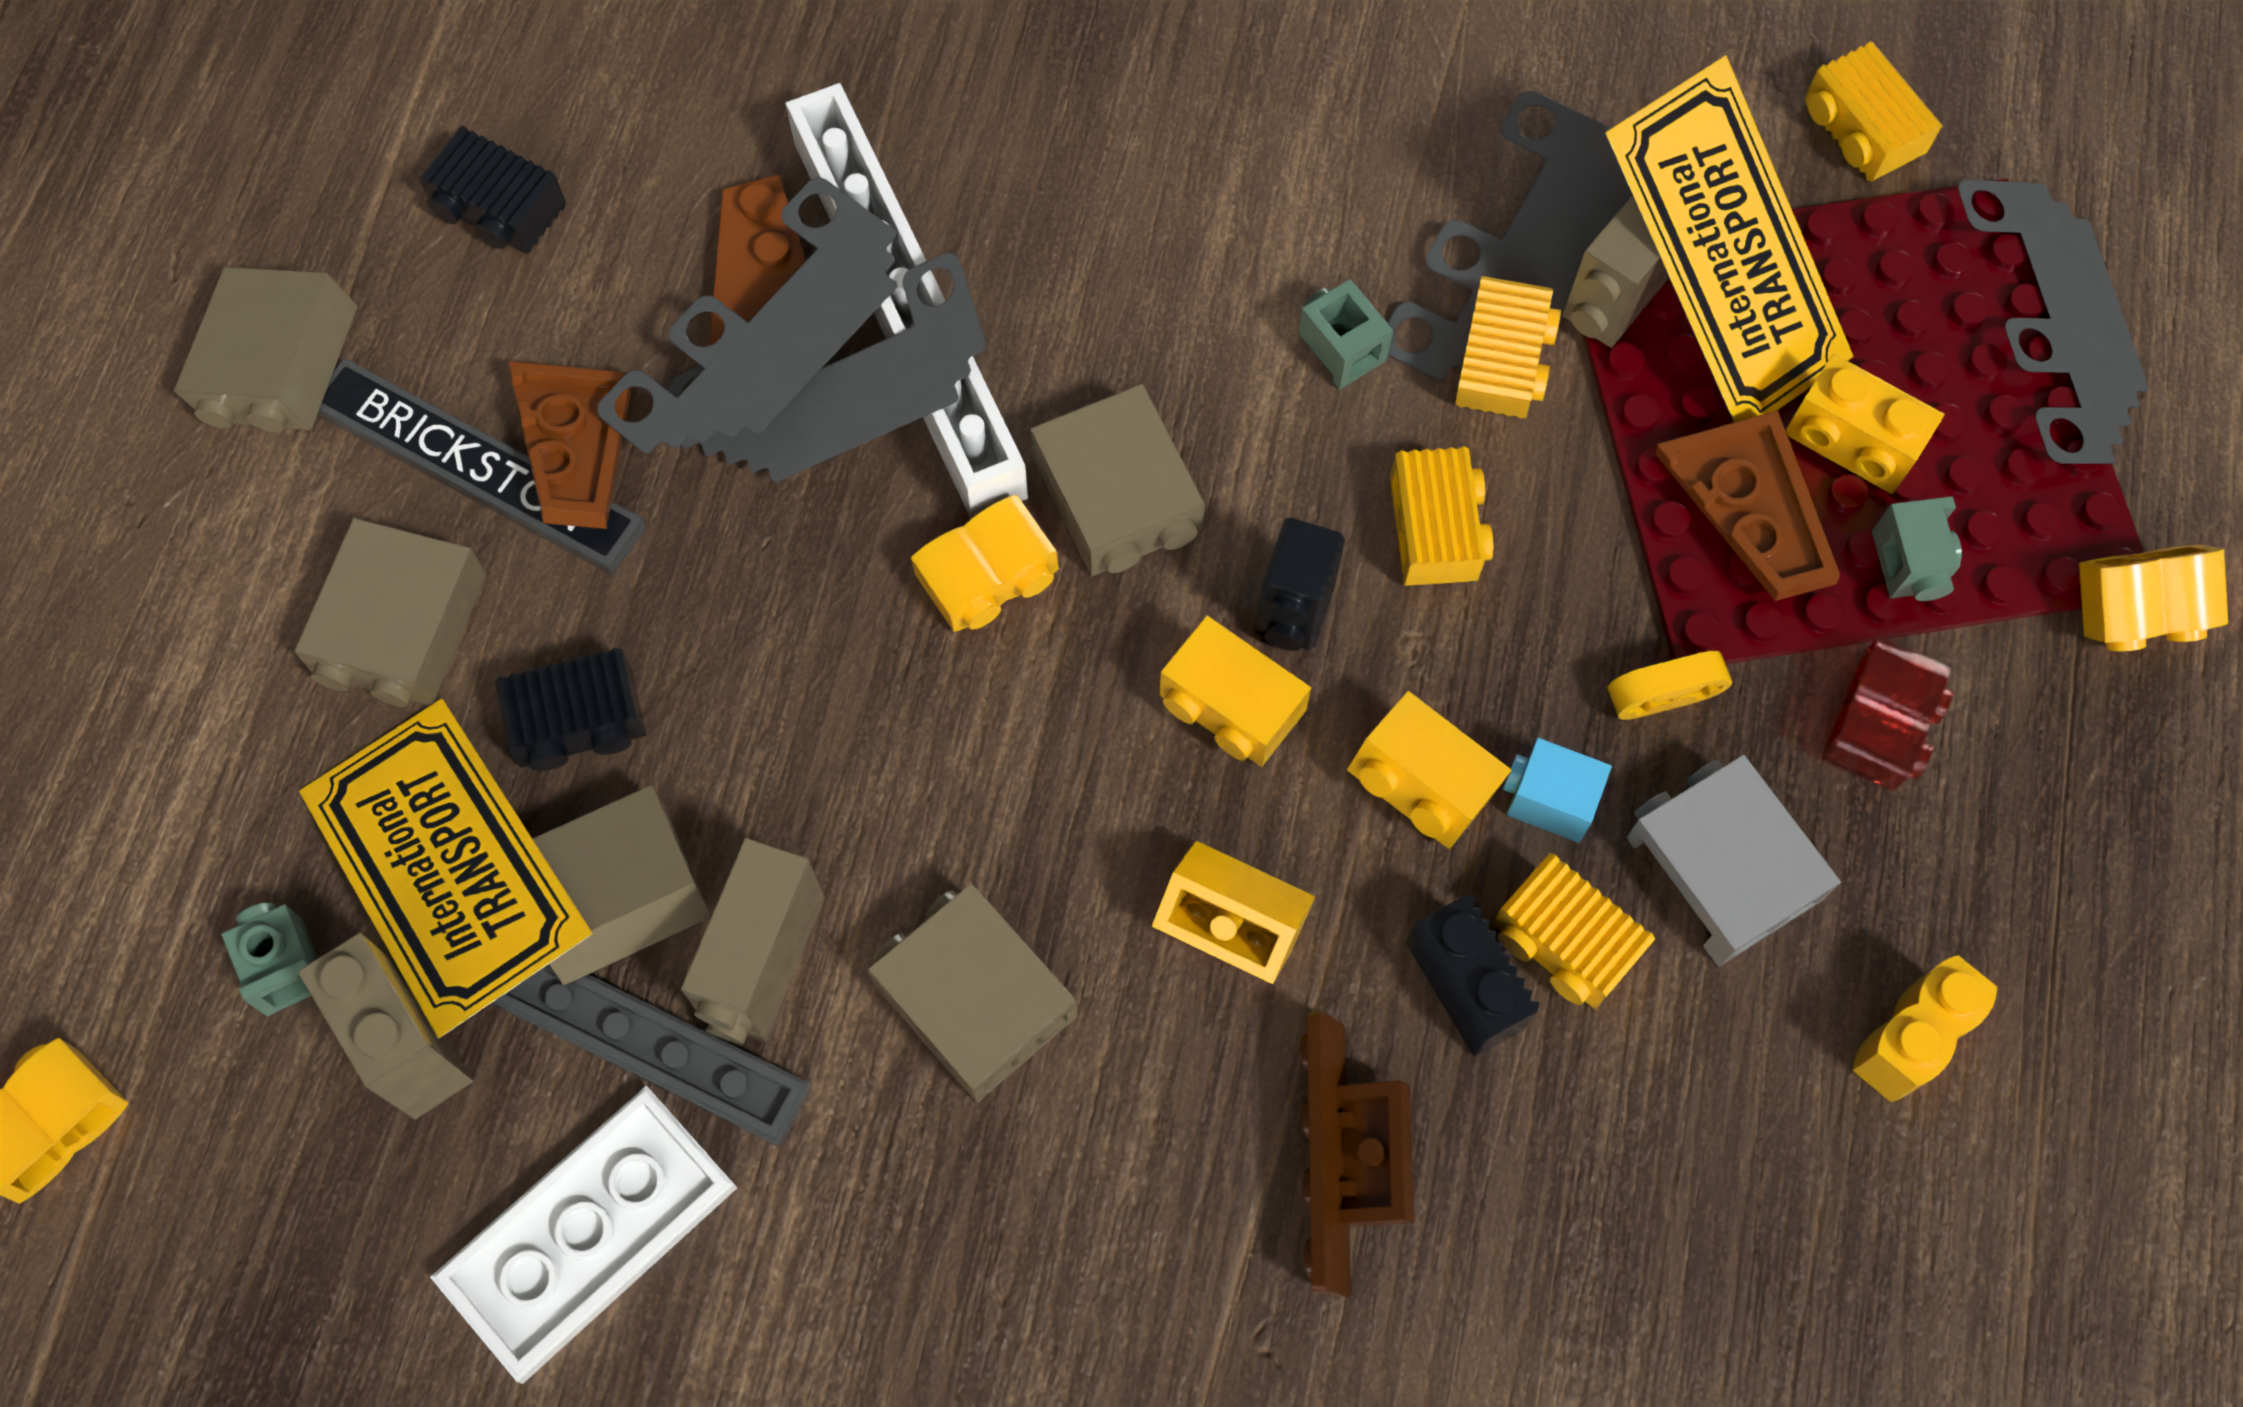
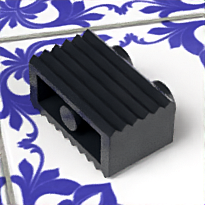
M464 125L456 130L418 177L428 196L427 205L438 217L450 224H456L459 219L474 226L482 239L498 249H504L508 244L526 254L531 253L532 246L538 244L539 236H544L546 228L551 227L553 219L558 218L559 211L564 210L566 200L554 173L550 170H545L541 165L536 166L531 160H526L521 155L517 156L512 150L507 151L502 145L498 146L492 140L488 141L483 135L478 136L473 130L469 131Z
M1295 518L1284 519L1262 583L1255 630L1260 636L1265 637L1266 641L1271 645L1287 651H1297L1300 648L1310 650L1316 647L1317 638L1320 635L1321 626L1327 614L1332 593H1334L1345 543L1341 532Z
M613 648L609 652L601 651L597 655L588 654L584 658L576 657L572 661H562L560 664H549L546 668L537 667L533 671L524 670L521 674L512 673L508 677H498L495 680L508 751L521 768L529 766L530 769L536 771L556 769L568 762L569 755L593 750L594 753L601 755L619 753L631 746L632 739L646 736L634 674L624 652L620 648Z
M1466 895L1416 922L1410 932L1411 934L1407 939L1406 945L1475 1057L1524 1031L1538 1012L1540 1002L1531 1000L1532 990L1523 988L1525 979L1516 976L1518 967L1509 965L1511 955L1502 953L1504 944L1495 942L1497 932L1487 930L1489 921L1480 918L1482 909L1473 907L1475 898Z

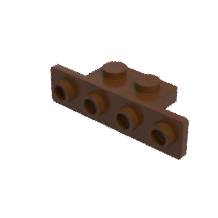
M1314 1012L1307 1015V1033L1303 1034L1300 1043L1302 1064L1308 1073V1100L1303 1103L1301 1121L1303 1132L1309 1140L1310 1168L1305 1170L1302 1181L1303 1196L1307 1207L1310 1209L1311 1238L1307 1239L1304 1246V1267L1308 1278L1312 1281V1288L1315 1292L1335 1298L1350 1297L1349 1227L1414 1224L1410 1085L1401 1080L1346 1085L1344 1025L1323 1012Z

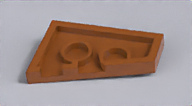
M779 174L723 189L713 297L746 322H749L806 262L798 234L784 224L781 218L782 210L788 204ZM712 312L709 346L716 343L722 337L725 327L723 319L714 312Z
M508 361L543 523L607 529L623 436L600 418L597 409L602 398L628 372ZM632 387L624 390L618 396L615 403L616 414L624 421L627 420Z
M1778 410L1657 444L1656 456L1775 601L1837 584L1840 577L1838 567Z

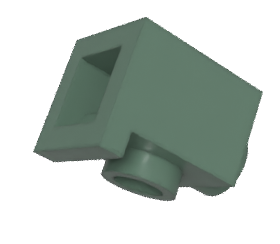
M1349 279L1332 290L1330 288H1323L1317 291L1305 302L1301 310L1298 333L1333 375L1332 382L1338 390H1341L1387 361L1394 330L1353 281Z
M1953 496L1891 504L1871 531L1890 598L1914 596L1917 601H1931L1942 598L1954 590L1951 577L1960 568L1962 550L1957 534L1954 531H1950L1947 522L1948 517L1956 508Z
M261 903L240 912L235 919L238 926L221 935L242 986L239 990L243 1001L264 1015L269 1016L311 996L298 971L317 960L318 956L303 919L285 904L276 908L273 903ZM272 947L267 955L263 957L258 956L257 953Z

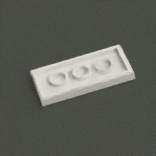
M645 1086L430 1278L518 1383L524 1384L737 1189V1186L656 1095Z

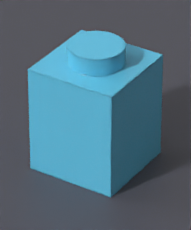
M1537 738L1528 758L1516 754L1510 768L1512 771L1507 776L1503 786L1504 791L1514 794L1506 815L1580 843L1593 821L1612 765Z

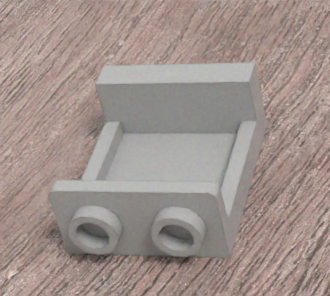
M1745 755L1740 756L1724 767L1716 759L1691 775L1686 781L1690 788L1671 799L1665 791L1644 803L1635 811L1634 815L1638 821L1626 837L1634 849L1643 843L1646 844L1712 934L1703 947L1718 967L1822 902L1841 883Z

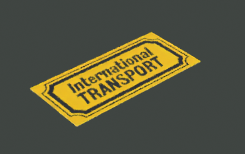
M1726 55L1605 132L1734 423L1777 411L1813 386L1833 353L1847 361L1854 357Z
M442 698L299 790L300 795L438 1039L593 934Z

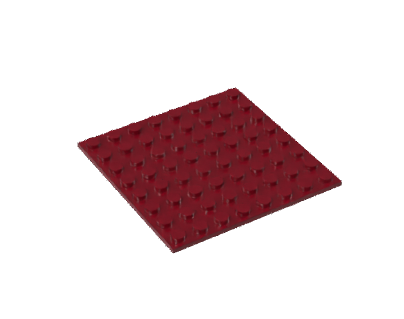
M2006 178V179H1999V180H1992V181H2004V182H2009L2008 178ZM1958 186L1792 209L1854 356L1848 361L1945 414L1918 460L1893 494L1788 437L1840 573L1836 585L1775 601L1656 456L1657 444L1734 423L1670 278L1612 348L1596 338H1589L1582 334L1672 660L1707 651H1719L1723 656L1725 664H1732L2082 609L2079 563L2105 557L2144 553L2112 464H2061L2054 461L2048 455L2036 422V412L2044 407L2081 408L2069 373L2028 372L2022 369L2016 362L2005 330L2006 321L2010 318L2050 319L2021 233L1987 232L1974 228L1967 218ZM1978 190L1973 193L1971 197L1972 206L1979 216L1991 222H1997L2003 218V205L1995 195L1984 190ZM2024 329L2020 332L2019 344L2028 357L2039 362H2045L2050 359L2052 347L2048 339L2041 332L2035 329ZM1811 387L1778 410L1785 431ZM2058 418L2053 420L2049 431L2054 443L2066 452L2075 453L2080 451L2083 446V437L2080 430L2066 419ZM1953 496L1956 508L1948 517L1947 522L1950 531H1954L1957 534L1962 550L1960 568L1951 577L1954 590L1942 598L1931 601H1917L1914 596L1890 598L1871 531L1891 504Z

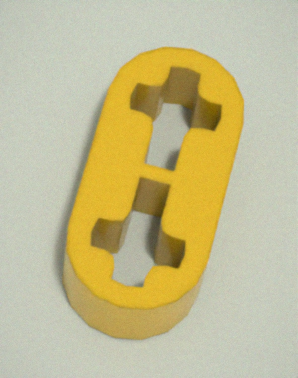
M1707 651L1628 672L1613 680L1607 686V690L1618 718L1630 720L1710 699L1727 690L1733 681L1722 654L1719 651Z

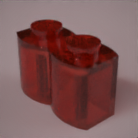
M1877 637L1863 652L1848 686L1843 706L1826 742L1822 760L1892 791L1897 789L1909 777L1915 780L1918 779L1924 771L1933 750V745L1925 742L1930 722L1936 725L1940 723L1953 698L1954 690L1946 687L1951 668L1881 637Z

